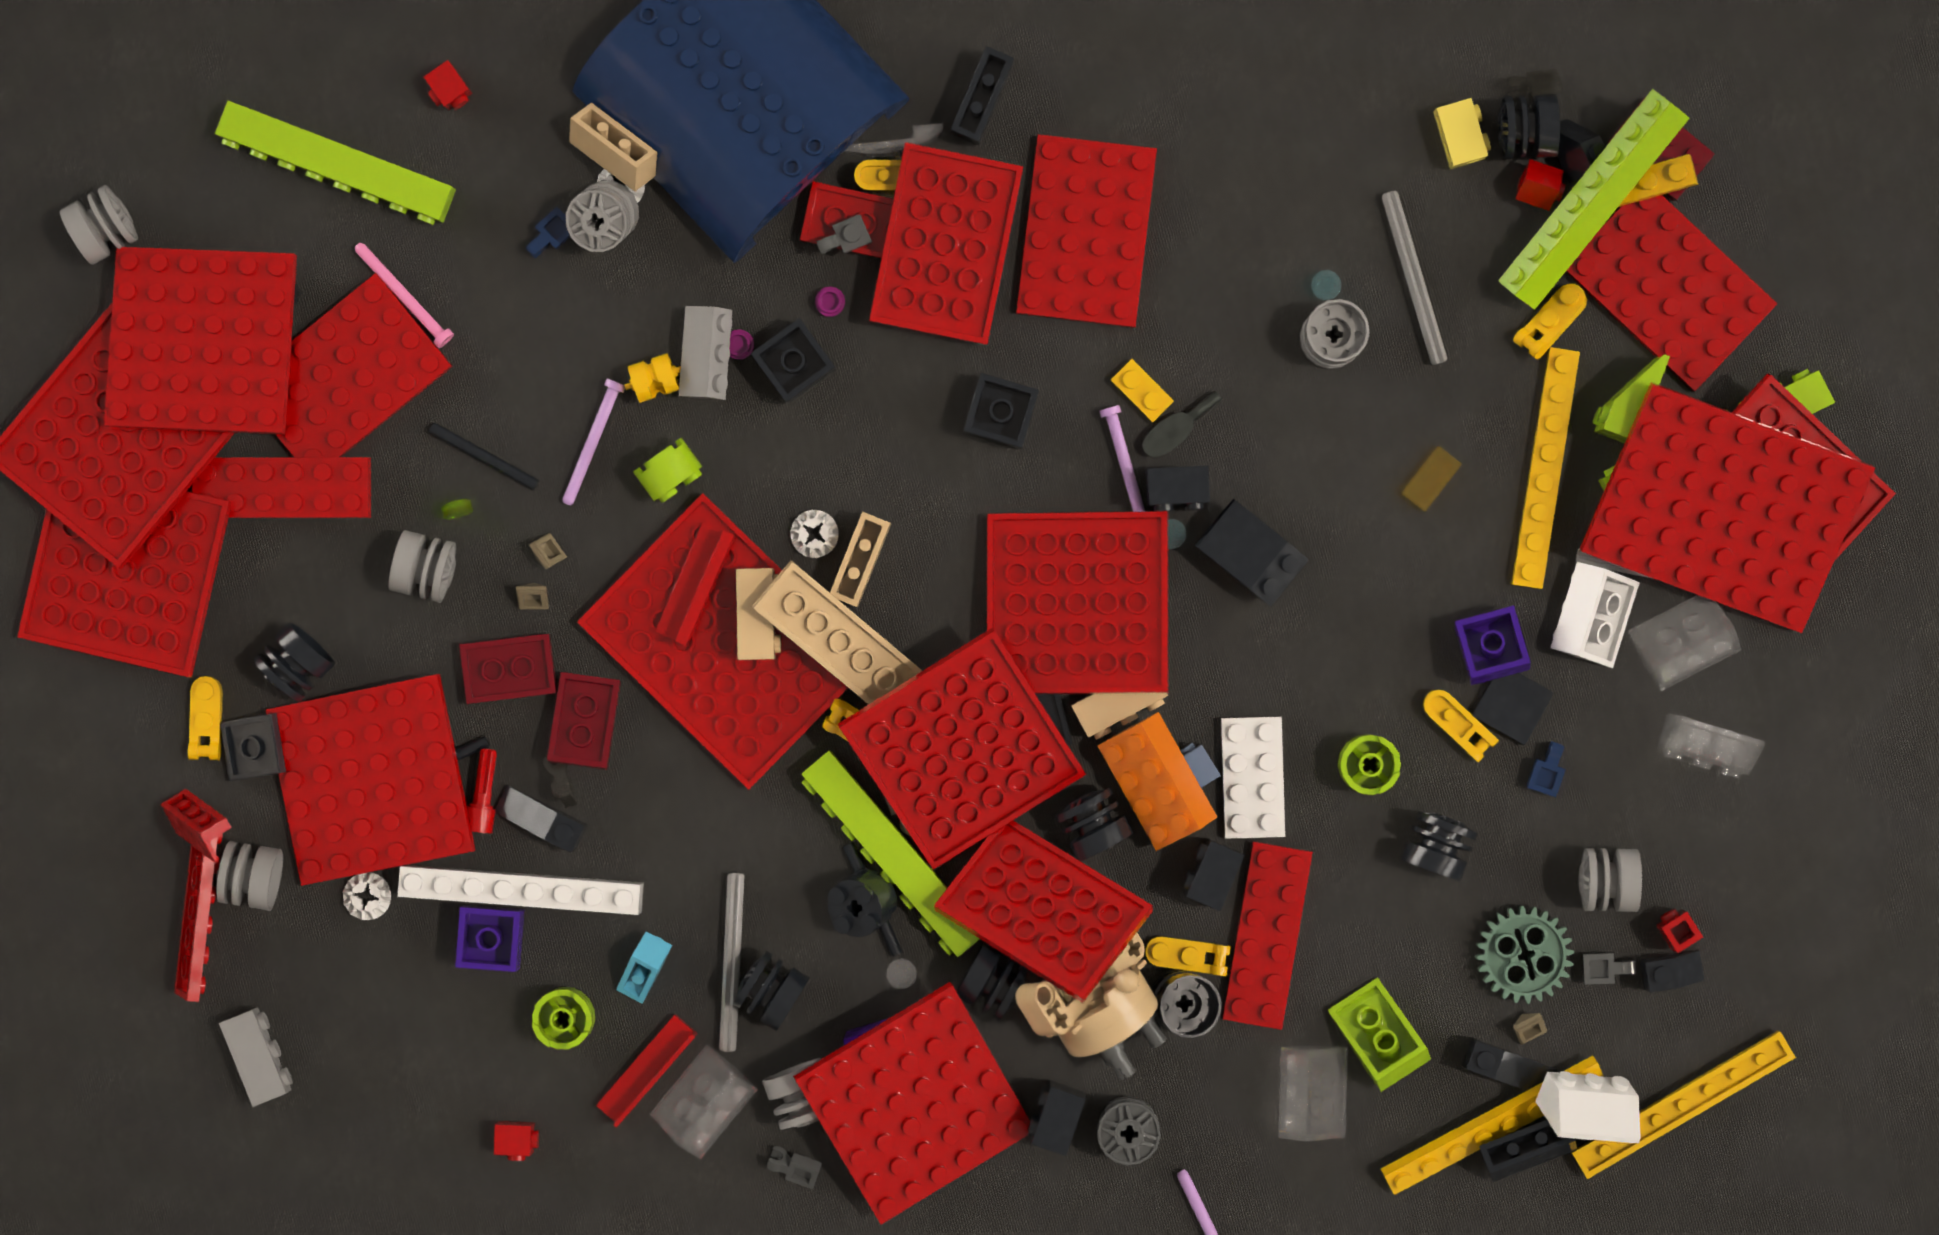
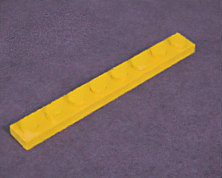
M1550 347L1548 350L1511 585L1543 589L1580 356L1579 351Z
M1776 1031L1639 1111L1641 1137L1639 1144L1589 1140L1571 1153L1584 1176L1589 1179L1796 1057L1782 1033Z
M1594 1056L1565 1070L1572 1074H1595L1604 1077ZM1542 1083L1381 1168L1393 1194L1396 1195L1480 1150V1145L1504 1137L1544 1116L1535 1102Z

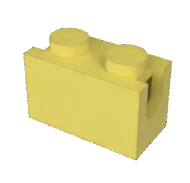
M1472 98L1435 109L1433 113L1450 169L1478 162L1488 157L1487 151L1491 150L1490 141L1487 133L1482 134L1479 122H1482V114L1479 105H1473Z

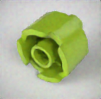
M682 437L675 441L678 446L674 449L670 445L643 464L646 468L645 471H642L640 467L633 471L653 501L659 499L661 503L665 502L678 492L675 488L678 484L683 482L686 486L702 475L699 470L702 467L701 463Z
M1370 734L1356 736L1348 741L1340 752L1338 759L1340 776L1348 787L1358 793L1367 795L1384 793L1393 787L1400 776V755L1395 746L1381 736ZM1374 757L1376 760L1374 763L1376 766L1375 770L1367 769L1364 771L1362 768L1365 765L1363 760Z
M558 987L546 993L536 1003L532 1014V1028L536 1037L547 1047L564 1050L579 1045L591 1033L596 1017L591 1000L582 991L573 987ZM558 1011H562L563 1014L565 1012L569 1014V1025H566L565 1022L563 1024L558 1022L557 1019L560 1017Z

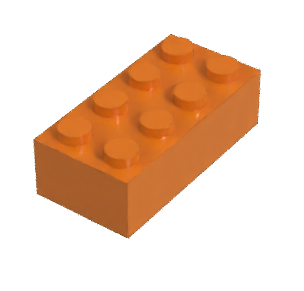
M1159 712L1115 734L1098 745L1100 752L1156 851L1200 830L1217 818L1215 811Z

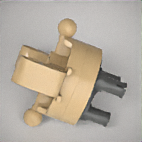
M1138 933L1134 935L1084 1003H1081L1046 980L1038 983L1023 984L1016 993L1017 1004L1037 1035L1047 1036V1038L1058 1035L1070 1055L1075 1057L1099 1053L1104 1064L1112 1066L1119 1080L1130 1077L1136 1071L1123 1050L1125 1039L1140 1029L1150 1048H1156L1167 1040V1037L1154 1019L1158 1000L1140 972L1147 962L1145 959L1141 960L1144 956L1145 947Z

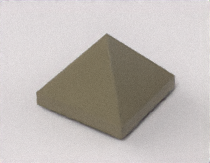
M551 533L529 545L537 561L545 569L567 558Z
M537 583L516 586L519 609H549L546 586Z
M1540 1013L1521 1014L1513 1026L1521 1045L1547 1032Z

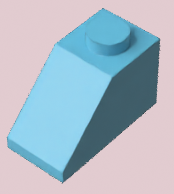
M645 932L632 954L616 990L643 1004L672 945L660 937Z

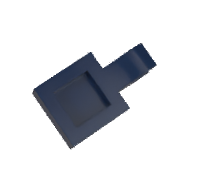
M558 207L554 208L535 226L540 235L529 243L526 249L536 259L549 244L557 250L570 238L566 227V216Z
M1550 741L1545 761L1537 758L1535 760L1526 785L1527 788L1553 797L1557 796L1566 770L1558 766L1564 746Z

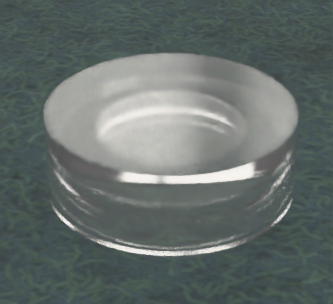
M896 959L888 966L887 980L897 989H906L915 982L917 976L916 967L908 959Z

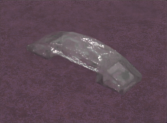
M943 123L913 126L914 138L860 144H854L853 142L843 153L860 157L903 154L905 142L925 146L943 134Z

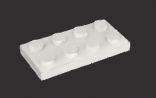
M1282 717L1221 718L1224 838L1285 837Z

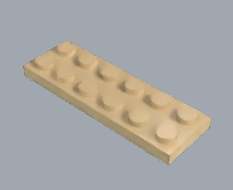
M791 560L752 606V608L868 704L922 672L918 666Z

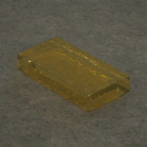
M1437 446L1401 494L1425 512L1462 463L1440 446Z

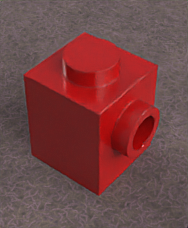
M449 60L424 76V79L431 87V90L427 93L437 107L443 104L447 110L451 108L457 110L469 101L468 96L473 94Z
M1529 159L1519 179L1515 199L1550 211L1554 201H1560L1563 196L1565 184L1561 182L1564 171Z
M1674 908L1667 911L1660 917L1662 921L1656 924L1670 949L1676 953L1681 952L1703 938L1689 913L1682 909L1677 911Z
M498 1121L495 1124L494 1155H508L507 1160L524 1161L526 1156H531L534 1148L538 1149L539 1130H534L535 1122Z

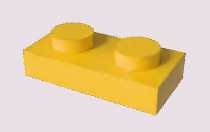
M1133 359L1110 380L1152 423L1174 402Z

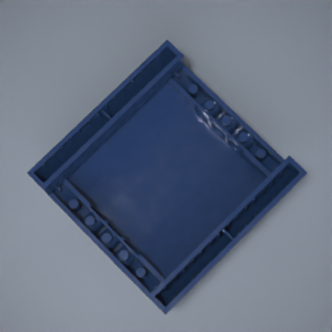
M643 0L597 47L584 65L573 87V93L586 106L593 103L657 151L656 176L654 179L734 264L757 244L752 237L882 115L889 120L910 100L901 88L817 0Z

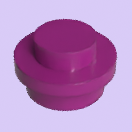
M825 287L817 293L815 305L822 315L833 317L843 311L845 297L838 288Z
M740 329L731 331L730 357L742 360L751 355L754 349V340L748 332Z

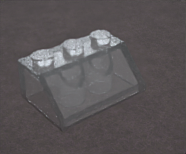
M1699 595L1627 631L1645 668L1661 691L1742 650L1734 625L1718 603Z
M1667 714L1657 748L1665 750V757L1681 761L1683 756L1694 759L1692 764L1694 766L1710 770L1711 765L1723 768L1721 774L1739 779L1740 774L1750 775L1766 741L1681 715Z
M706 1045L656 1105L650 1115L679 1147L701 1159L758 1089L742 1072L714 1049Z
M1281 1047L1279 1138L1308 1142L1345 1137L1348 1047Z

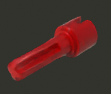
M483 748L480 751L473 801L467 805L471 832L489 834L493 832L496 809H493L490 803L497 752L494 749Z

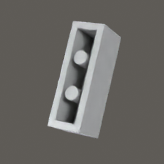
M685 306L679 396L695 399L726 400L732 310L712 306Z
M257 1007L219 1023L252 1107L291 1091L292 1077L289 1070L281 1065L279 1060L281 1050L277 1041L270 1038L267 1030L270 1028V1023L264 1012L260 1013Z

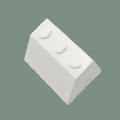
M1577 562L1575 571L1571 576L1570 587L1562 605V612L1557 628L1554 631L1550 648L1613 668L1640 582L1604 568Z
M1566 1071L1546 1073L1535 1102L1558 1137L1639 1144L1641 1139L1639 1096L1627 1079L1621 1076L1579 1075Z

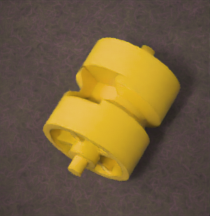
M668 353L653 357L650 364L641 361L629 365L630 383L624 384L625 389L632 388V391L636 393L639 403L656 398L658 392L666 395L678 391L679 383L677 377L679 376L678 373H680L681 366L676 367L673 365Z

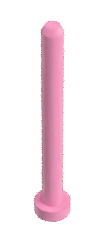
M358 243L355 246V252L374 273L378 274L387 287L436 338L433 343L438 348L447 344L454 336V333L449 328L444 330L365 244Z

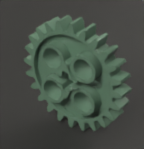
M1519 905L1518 914H1515L1509 907L1507 908L1508 917L1504 918L1500 913H1496L1497 924L1490 921L1486 922L1491 929L1489 933L1480 931V934L1486 940L1485 942L1476 943V946L1483 949V953L1475 955V958L1484 961V964L1480 965L1477 969L1479 972H1488L1482 980L1485 983L1494 981L1491 987L1493 992L1502 988L1501 997L1503 999H1506L1512 993L1514 1003H1517L1520 996H1523L1525 1003L1530 1004L1531 995H1534L1541 1002L1542 992L1545 991L1550 996H1553L1551 986L1563 987L1558 980L1560 976L1570 977L1564 971V967L1574 965V963L1566 960V956L1574 954V950L1566 948L1565 945L1569 944L1572 938H1562L1561 935L1565 933L1567 928L1565 926L1555 927L1559 920L1557 917L1547 921L1548 911L1546 910L1537 916V907L1532 906L1529 913H1526L1524 906ZM1534 927L1539 928L1541 939L1536 943H1529L1527 940L1528 931ZM1515 929H1519L1524 948L1531 951L1527 958L1535 975L1534 980L1529 978L1526 962L1518 958L1522 950L1515 936ZM1504 937H1510L1513 941V947L1507 953H1502L1498 949V943ZM1542 956H1548L1551 960V966L1545 972L1538 971L1536 966L1537 960ZM1513 966H1520L1522 977L1517 981H1510L1508 978L1509 969Z

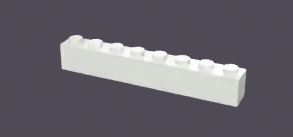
M403 865L400 866L397 897L639 915L642 912L644 882Z

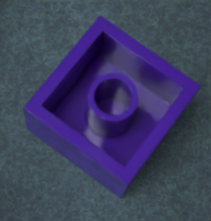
M1514 605L1455 621V631L1471 686L1530 670L1531 662Z
M476 905L461 906L455 967L508 972L518 971L521 963L525 909Z

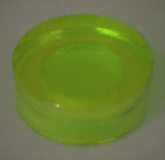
M469 499L456 500L445 504L441 508L446 520L466 516L473 512Z

